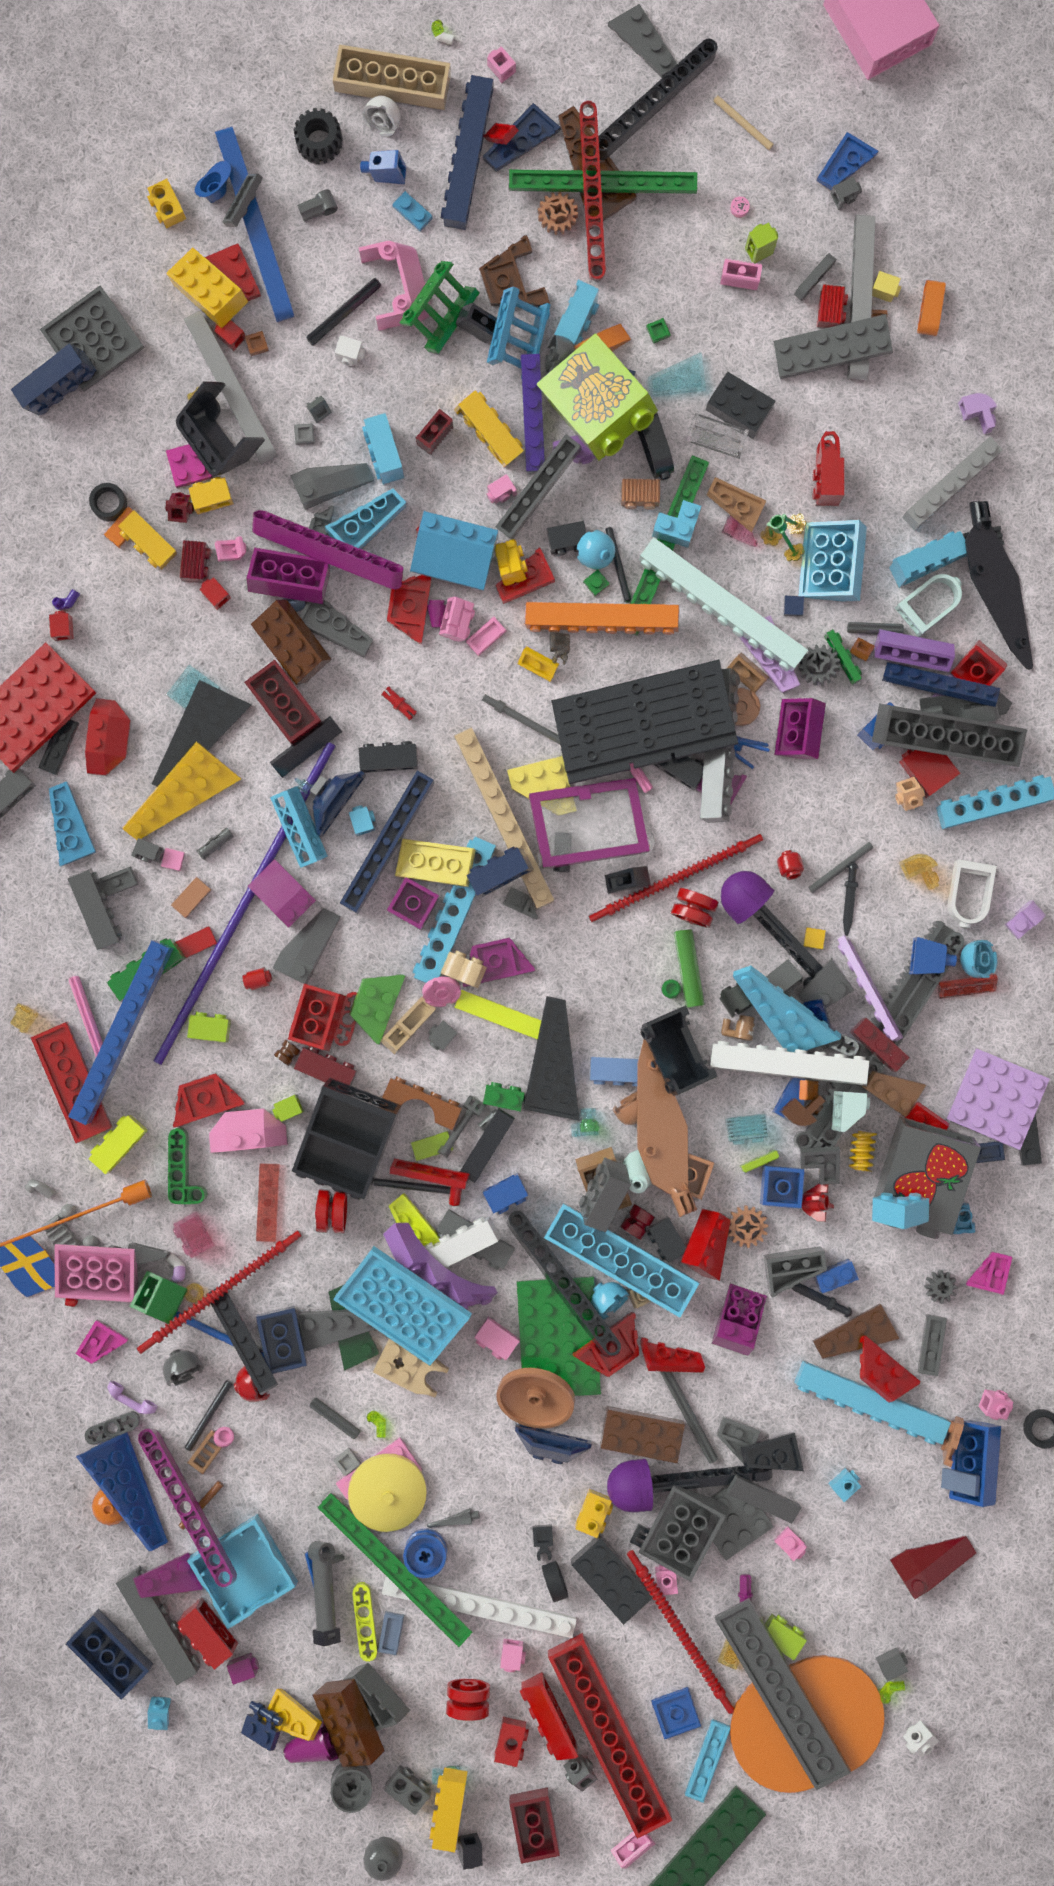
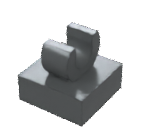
M322 396L316 397V400L312 403L308 402L306 406L316 423L332 413Z

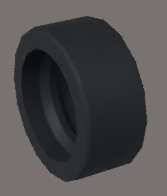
M101 483L91 491L89 505L94 514L101 520L107 522L115 521L127 508V498L117 485ZM105 492H114L119 498L118 507L110 513L102 512L97 505L98 498Z
M1037 1409L1030 1412L1023 1424L1026 1438L1032 1444L1042 1449L1054 1447V1433L1047 1440H1039L1032 1432L1034 1422L1041 1417L1050 1419L1054 1424V1413L1045 1409Z
M557 1561L542 1565L544 1579L553 1602L568 1598L566 1584Z

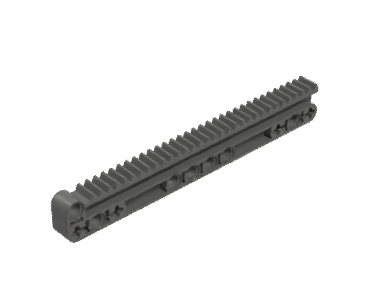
M934 921L932 923L934 927L929 928L930 933L925 934L924 937L927 940L944 944L947 947L952 944L950 938L955 937L957 944L952 945L950 949L947 948V954L957 956L964 944L963 935L947 927L942 921ZM904 966L906 972L899 974L902 979L895 980L898 985L891 987L894 992H888L887 994L890 998H884L883 1001L903 1038L949 966H945L944 973L936 974L937 976L931 977L932 974L909 975L910 966ZM900 1016H903L906 1019V1025L904 1027L900 1026L898 1023V1019ZM876 1017L871 1018L874 1025L884 1033L883 1029L885 1027L882 1021L879 1022ZM903 1038L893 1043L899 1046ZM861 1043V1051L858 1056L866 1057L865 1060L869 1061V1065L875 1066V1072L882 1073L885 1065ZM830 1082L829 1084L832 1086V1089L826 1088L825 1090L828 1095L821 1096L825 1100L822 1104L824 1108L818 1114L813 1115L817 1121L808 1125L805 1131L797 1132L793 1138L794 1144L799 1149L816 1148L823 1145L820 1142L822 1139L824 1142L829 1143L828 1146L823 1145V1147H834L843 1132L833 1130L834 1137L831 1140L825 1137L826 1131L832 1129L830 1125L832 1123L834 1091L867 1093L868 1095L869 1092L862 1088L863 1085ZM801 1135H806L808 1141L805 1145L801 1146L798 1139Z

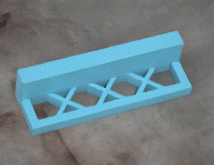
M298 786L270 797L300 868L328 857ZM283 796L286 803L285 808L280 805L279 797ZM287 815L292 817L293 825L288 824ZM295 833L300 835V843L296 842L294 838ZM302 851L307 852L310 860L304 861Z

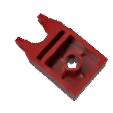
M825 431L816 449V466L812 474V480L816 481V486L813 488L812 493L813 500H816V506H839L844 497V457H840V440L835 431ZM825 437H834L835 444L831 440H825Z

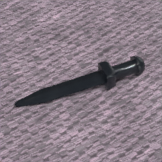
M854 862L849 863L847 866L849 868L848 881L844 883L846 894L843 926L846 936H848L853 922L856 887H858L856 871L859 867Z
M801 1283L791 1288L795 1292L825 1306L827 1310L831 1311L834 1309L844 1314V1317L852 1315L851 1307L848 1306L847 1308L837 1303L836 1299L832 1296L829 1298Z

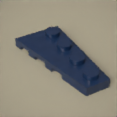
M532 103L514 122L513 125L519 130L507 145L495 143L483 155V160L497 172L560 132L561 127L537 105Z

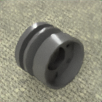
M340 1763L336 1766L331 1777L330 1793L332 1801L338 1809L343 1812L354 1813L361 1811L369 1803L372 1796V1776L366 1765L342 1767ZM351 1780H354L355 1783L349 1786L348 1783H350Z

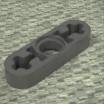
M828 253L798 287L794 295L802 301L831 269L837 259Z
M841 1034V1039L836 1045L825 1044V1046L851 1058L858 1056L861 1051L860 1044L844 1034ZM843 1043L849 1046L854 1044L855 1051L849 1052L846 1047L842 1046Z
M129 1411L93 1425L86 1430L85 1440L87 1443L95 1445L134 1430L140 1424V1416L134 1411ZM128 1416L135 1418L133 1426L131 1423L125 1424L123 1426L124 1430H122V1422L129 1419ZM113 1422L118 1426L116 1433L108 1431L107 1426L109 1423ZM100 1426H103L104 1433L96 1437L97 1440L94 1437H90L92 1430L95 1433L102 1430Z

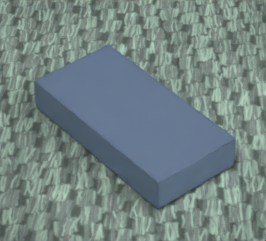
M950 1468L942 1469L941 1488L971 1496H979L980 1476Z
M385 1611L378 1652L397 1656L404 1614Z

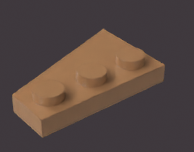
M716 477L707 493L709 498L751 533L767 501Z
M875 1071L870 1073L867 1086H862V1088L904 1117L908 1115L926 1087L925 1084Z

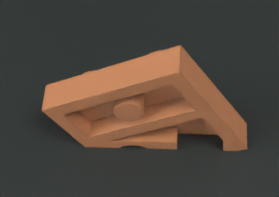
M958 1416L955 1417L954 1422L950 1421L949 1435L947 1439H944L940 1448L943 1450V1464L949 1467L952 1466V1455L954 1450H957L964 1427V1419Z

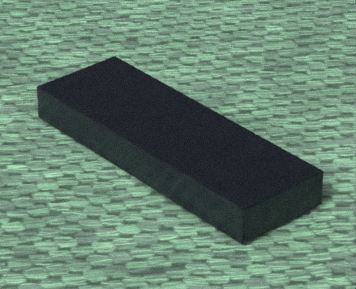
M70 719L51 737L38 768L58 775L79 726L78 722Z

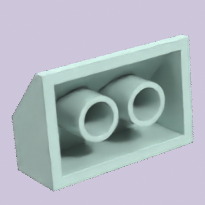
M834 1091L832 1130L845 1132L866 1114V1109L869 1110L870 1098H867V1093Z

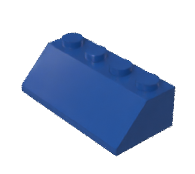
M964 1420V1427L957 1450L955 1449L952 1455L953 1463L951 1469L980 1476L979 1496H971L950 1490V1499L980 1507L996 1505L1001 1426L986 1422Z

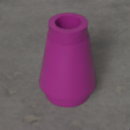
M429 600V605L427 606L431 627L441 628L446 608L444 600Z

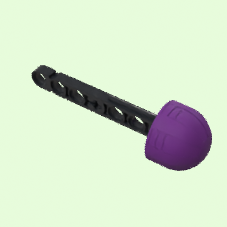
M740 871L729 876L721 888V902L728 915L737 924L743 923L753 915L808 975L814 978L822 970L823 966L764 905L775 890L760 875L751 871Z
M637 1459L620 1463L611 1471L607 1481V1492L610 1500L617 1508L626 1512L640 1513L652 1511L653 1493L671 1491L673 1485L684 1489L730 1485L735 1475L751 1482L767 1481L772 1479V1469L735 1466L651 1476L647 1460Z

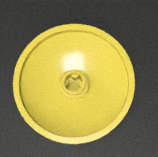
M380 1454L364 1461L353 1473L348 1487L349 1505L354 1516L366 1527L382 1532L396 1531L411 1524L421 1513L427 1494L425 1479L420 1469L408 1458L397 1454Z

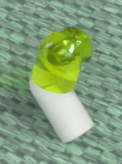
M435 20L431 25L435 39L452 45L455 36L445 33L442 26L443 22Z

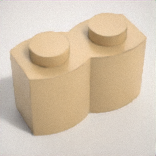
M457 950L455 954L449 952L441 973L479 988L487 967L482 965L483 961L472 957V960L466 959V954Z

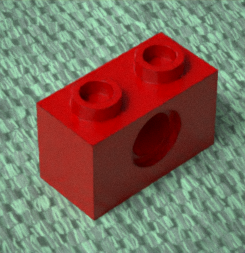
M503 1716L494 1754V1762L517 1767L518 1761L523 1760L525 1749L522 1748L523 1741H527L529 1729H526V1721ZM509 1739H515L517 1743L515 1745H509L507 1741Z

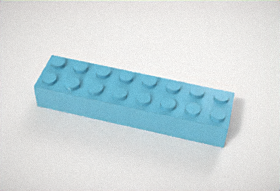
M565 1203L562 1205L547 1231L545 1239L679 1318L682 1316L700 1284L699 1281L610 1229L603 1232L586 1226L581 1212Z

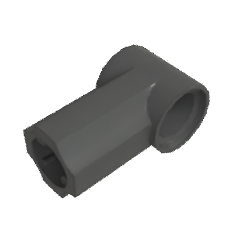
M328 189L317 193L315 198L297 205L304 222L322 214L323 216L331 215L338 210L334 197Z

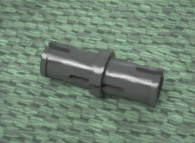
M226 827L215 837L209 838V841L196 851L205 860L216 850L219 851L221 846L234 836Z

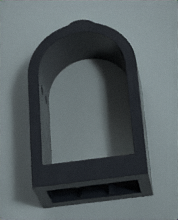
M655 413L652 423L646 429L637 432L653 477H660V480L664 481L671 478V473H674V464L658 413Z

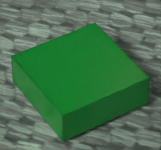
M664 318L646 325L653 344L671 336Z

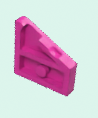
M991 1252L967 1280L966 1285L1004 1295L1012 1256Z
M97 1319L75 1354L92 1364L126 1343L129 1339Z

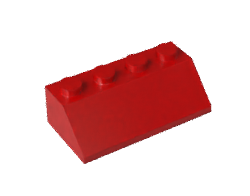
M543 1672L521 1682L522 1689L520 1694L523 1700L528 1701L530 1705L528 1709L533 1720L537 1719L539 1726H537L542 1738H546L548 1742L546 1746L550 1755L554 1754L557 1761L579 1757L578 1743Z

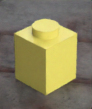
M879 271L872 288V296L892 302L894 297H898L902 286H899L901 278Z

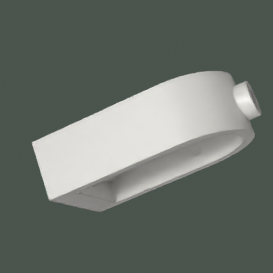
M960 859L954 862L948 898V911L950 916L960 923L959 927L971 929V924L983 920L988 914L997 866ZM960 872L987 877L982 909L975 919L963 918L956 910L955 902Z

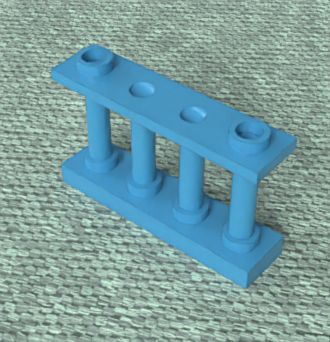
M514 286L505 289L486 363L495 365L505 361L521 369V360L506 353L507 342L527 351V354H539L546 322L550 316L551 304L546 303L537 308L519 299L520 289ZM515 307L535 315L534 325L532 326L516 318L514 315ZM511 324L531 333L529 344L510 335Z

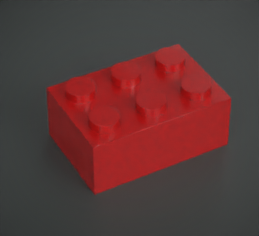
M304 984L288 1040L330 1051L346 996Z
M202 1597L184 1611L177 1622L179 1631L184 1636H188L192 1647L196 1651L199 1650L203 1655L206 1665L211 1666L214 1670L234 1654L238 1641Z

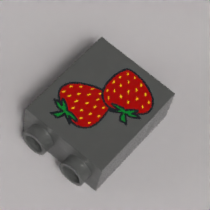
M899 1116L874 1197L881 1196V1193H892L894 1197H907L910 1193L921 1194V1197L929 1199V1222L917 1225L916 1232L933 1239H938L940 1232L953 1235L981 1147L974 1137Z

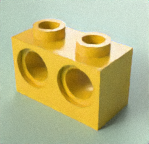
M168 179L147 188L150 194L147 196L151 207H156L158 212L155 215L160 224L164 223L166 229L186 220ZM161 194L165 195L163 198H157ZM173 211L172 214L165 215L166 212Z

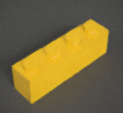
M444 1767L443 1776L439 1775L437 1788H441L440 1793L436 1792L434 1804L438 1806V1810L434 1809L432 1822L435 1823V1827L431 1826L429 1837L430 1840H433L432 1849L455 1853L468 1771Z

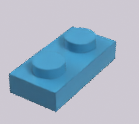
M406 191L392 204L393 208L419 231L433 219V216Z

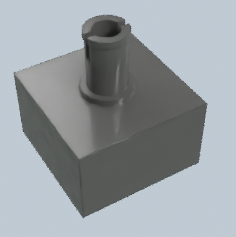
M787 959L766 977L775 987L779 986L783 989L784 994L788 997L792 996L803 1005L804 1002L793 991L802 984L803 976Z

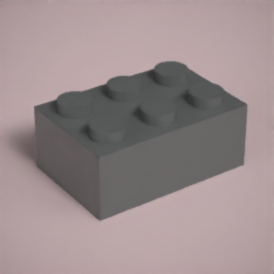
M604 1158L602 1163L598 1164L594 1179L589 1181L587 1192L579 1201L581 1215L586 1226L606 1232L631 1186L626 1165L608 1158Z

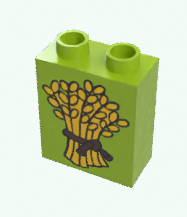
M596 333L537 383L547 401L598 461L605 456H613L623 447L624 440L635 430L642 431L652 423L654 414L658 412L649 393Z

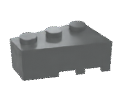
M821 1246L763 1255L768 1292L772 1298L777 1296L778 1293L791 1289L794 1285L827 1270L825 1252Z
M369 1663L354 1668L343 1679H355L376 1731L398 1724L411 1711Z

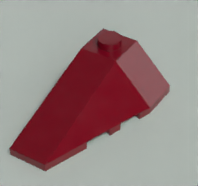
M967 1536L944 1540L940 1543L906 1549L891 1558L890 1561L915 1600L933 1589L973 1557L976 1551Z

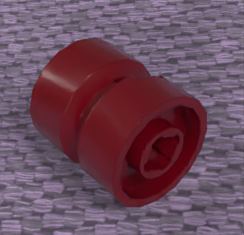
M634 1204L629 1211L630 1217H625L620 1227L641 1240L646 1233L645 1227L651 1225L655 1216Z

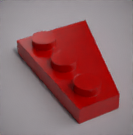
M540 547L531 557L525 559L528 571L525 572L526 579L524 581L506 586L501 580L495 585L503 604L555 582V578Z

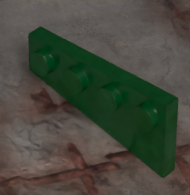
M343 1285L328 1292L332 1310L346 1309L333 1300ZM369 1331L338 1341L344 1371L379 1354Z

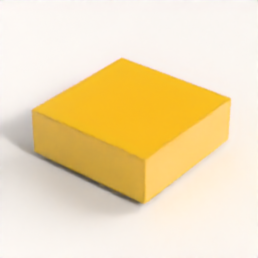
M806 927L803 946L823 949L826 930Z

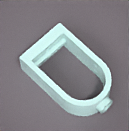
M946 574L935 575L901 601L895 609L915 634L920 637L959 604L962 596V583L957 577L953 578ZM940 582L948 585L954 594L953 604L928 625H925L908 602L933 583Z

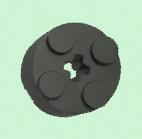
M738 983L733 988L728 986L721 991L719 999L732 1018L735 1017V1012L739 1015L753 1006Z

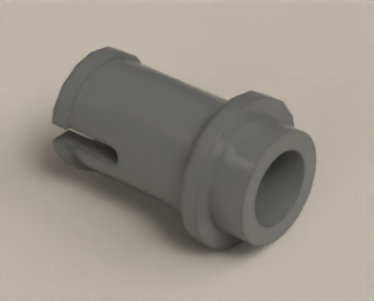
M496 1109L490 1110V1114L478 1123L483 1131H485L497 1112Z

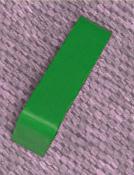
M175 1128L168 1135V1199L173 1204L202 1203L208 1195L206 1188L200 1185H189L188 1132L184 1128ZM179 1131V1135L183 1136L182 1139H179V1145L183 1144V1147L174 1148V1145H178V1139L174 1136ZM176 1151H180L183 1154L181 1161H177L174 1158ZM176 1170L181 1171L183 1174L180 1181L174 1177ZM196 1189L202 1193L200 1200L195 1199L193 1196V1192ZM175 1190L182 1192L181 1200H177L174 1197Z

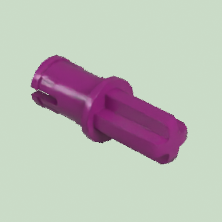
M749 1574L740 1575V1592L738 1593L740 1602L748 1598L751 1600L753 1597V1593H751V1575Z

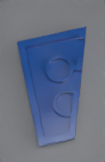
M846 132L816 181L832 190L834 185L849 178L878 155L879 151Z

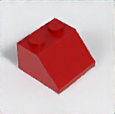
M978 640L950 673L958 679L991 686L1006 670L1008 664L982 641Z

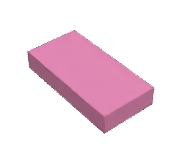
M492 617L466 640V643L479 656L507 630L495 617Z

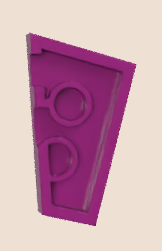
M188 1552L133 1578L139 1597L145 1598L203 1590L201 1583L187 1562L190 1554Z

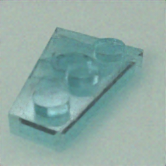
M700 352L649 376L647 380L650 397L706 391L702 353Z

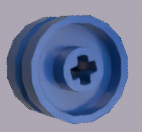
M429 1528L418 1529L412 1533L406 1541L403 1554L404 1565L408 1571L414 1576L424 1579L440 1573L445 1565L447 1556L446 1541L439 1532Z

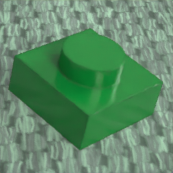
M598 569L583 581L594 597L610 585Z

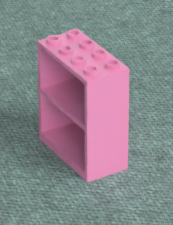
M824 0L823 4L867 80L931 46L940 26L925 0Z

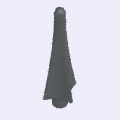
M471 1508L450 1517L428 1523L427 1527L472 1525V1521L479 1519L480 1514L479 1511L471 1512Z

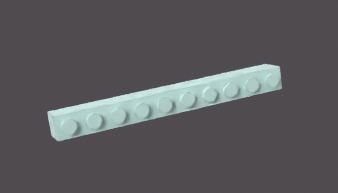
M653 537L641 553L639 561H641L640 564L645 569H652L660 580H667L672 584L671 587L675 591H682L686 594V598L694 604L697 602L702 606L704 612L709 615L713 614L718 618L719 623L731 627L734 634L749 640L748 643L753 648H759L764 651L763 654L768 659H775L783 670L793 672L808 650L656 538Z

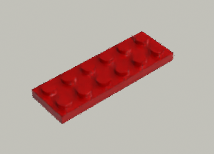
M68 1022L30 1037L75 1143L77 1144L113 1128L102 1102L92 1123L88 1125L68 1117L89 1074Z

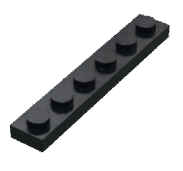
M225 1292L224 1297L220 1296L219 1300L215 1299V1303L210 1304L257 1390L263 1395L279 1384L232 1299Z

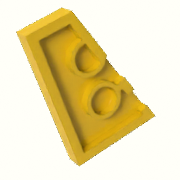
M282 1688L276 1689L267 1708L270 1711L274 1710L279 1714V1717L283 1718L282 1724L280 1726L276 1725L275 1728L308 1741L314 1740L322 1722Z

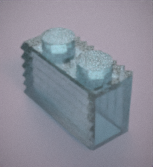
M765 1114L725 1118L728 1141H733V1145L745 1144L744 1140L752 1139V1143L763 1142L764 1138L768 1137Z

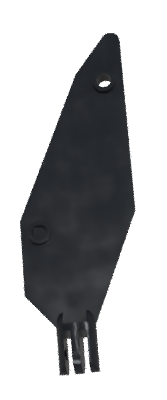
M972 501L969 503L973 527L965 540L971 580L1010 651L1027 670L1033 668V660L1019 576L992 527L988 501Z

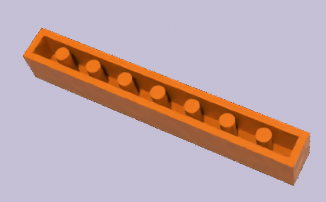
M526 602L525 626L531 632H541V629H545L555 633L560 632V630H568L570 633L586 630L588 633L605 631L606 633L614 634L617 631H625L626 634H635L636 631H644V634L663 632V634L672 635L674 632H679L680 609L679 605Z

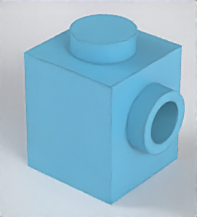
M363 805L352 808L349 816L356 836L375 831L373 822L376 819L373 811H369L367 807L363 808Z
M846 1468L828 1483L843 1502L862 1487L858 1483L860 1478L853 1470L849 1472Z

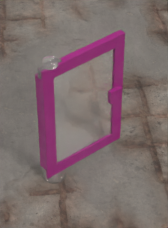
M635 778L529 793L540 852L536 854L537 864L542 865L543 869L655 851L654 835L652 832L646 833Z

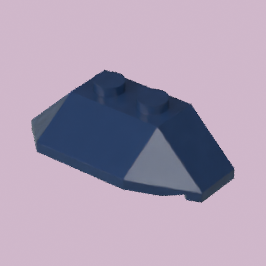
M359 771L336 775L333 779L329 778L324 785V792L315 797L313 800V813L316 831L320 837L324 836L366 777L365 773Z
M515 1423V1432L529 1454L533 1455V1458L538 1460L548 1458L552 1459L551 1462L556 1464L568 1463L589 1450L592 1446L591 1440Z

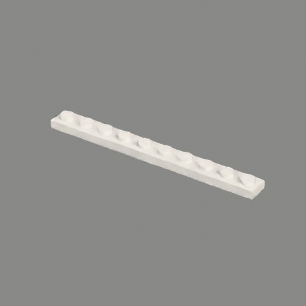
M387 1576L385 1577L382 1590L383 1595L411 1601ZM422 1581L452 1611L563 1637H573L577 1619L574 1616Z

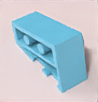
M579 279L576 283L577 290L574 296L570 297L568 302L570 304L565 314L562 315L554 334L568 338L574 346L583 341L581 336L584 331H588L591 325L590 318L592 314L596 315L600 306L598 304L599 289Z

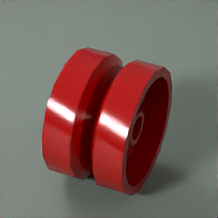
M680 888L676 898L686 905L674 904L670 914L687 923L710 928L713 917L706 912H716L719 902L704 894Z
M319 1189L315 1208L316 1232L327 1233L332 1221L334 1233H345L348 1206L346 1192H335L332 1202L330 1190Z
M465 1678L448 1682L447 1696L450 1699L446 1704V1714L449 1717L463 1721H475L489 1716V1702L487 1701L490 1698L489 1683L479 1679Z

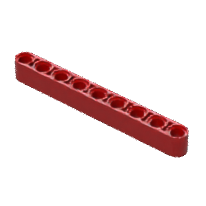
M584 101L580 106L579 119L588 275L591 280L600 281L605 276L606 266L597 107L592 101ZM587 107L591 108L593 110V114L591 116L584 115L583 110ZM592 128L594 135L586 136L584 130ZM593 148L596 153L590 157L586 155L585 150ZM589 168H594L597 174L590 177L586 171ZM590 188H595L598 194L591 197L587 191ZM590 208H596L599 214L592 217L588 211ZM591 228H598L600 234L596 237L592 236L589 232ZM598 247L601 250V254L593 256L591 249ZM594 267L601 268L602 274L600 276L592 274Z

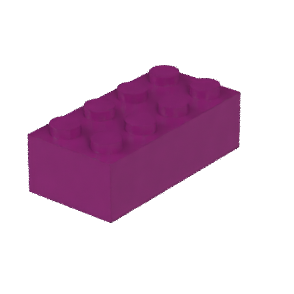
M254 547L246 577L247 590L251 593L323 604L330 576V564L310 556Z

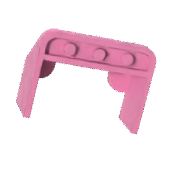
M384 241L359 247L362 263L378 259L386 261L397 259L405 294L394 298L392 302L394 312L376 316L379 331L401 326L399 322L403 318L404 312L410 308L425 285L416 249L412 246L393 241ZM423 310L418 319L420 321L425 320L430 315Z

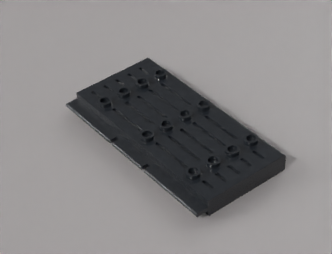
M719 659L551 700L569 784L631 770L630 764L632 763L634 769L670 761L673 759L671 754L674 753L676 759L738 744Z

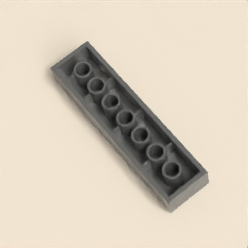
M879 703L872 742L1019 767L1027 729Z

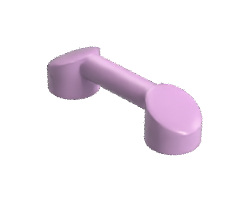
M111 1380L107 1386L109 1393L115 1400L138 1413L153 1414L158 1408L155 1403L145 1399L141 1405L121 1394L124 1387L116 1381Z

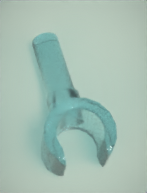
M295 778V782L299 784L298 789L308 794L307 791L313 785L305 779L301 781L299 778Z

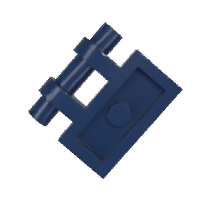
M251 1701L249 1708L253 1710L254 1714H247L241 1734L268 1751H273L281 1732L275 1726H280L283 1718L279 1717V1714L274 1710L266 1709L265 1705L261 1702Z

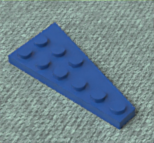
M127 1432L76 1456L148 1551H153L168 1543Z

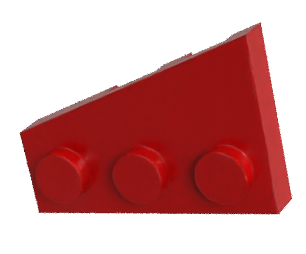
M238 243L205 257L242 290L248 301L261 296Z
M641 1337L640 1346L648 1371L704 1372L705 1365L701 1353L680 1347L676 1349L665 1347V1343L658 1342V1344L648 1342L647 1338Z

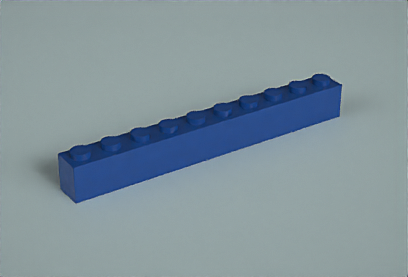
M151 940L68 1116L69 1118L84 1125L92 1123L174 948L157 940Z

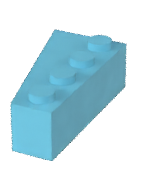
M392 488L371 502L358 507L355 511L342 516L339 520L326 525L325 531L334 539L363 549L406 508V501Z
M952 531L944 535L943 539L938 541L935 539L924 547H918L905 555L895 558L889 569L898 587L900 588L967 556L965 538L962 532L954 533Z

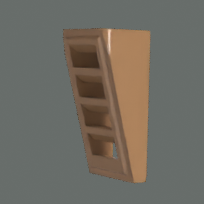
M212 1430L187 1462L201 1474H204L222 1449L209 1441L210 1438L214 1437L215 1432ZM206 1444L215 1450L213 1454L204 1448ZM200 1451H203L205 1454H207L210 1457L209 1460L199 1454ZM196 1457L205 1463L203 1467L194 1461Z

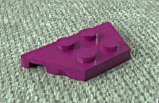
M510 937L474 945L471 948L469 960H472V957L483 961L482 965L487 967L481 983L535 971L533 965H531ZM463 983V988L470 986L466 983Z

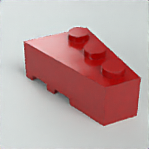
M702 1209L681 1263L703 1277L720 1281L731 1220L719 1212Z

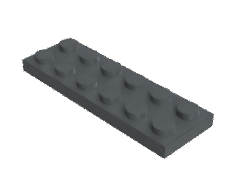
M886 314L773 341L780 379L893 353Z

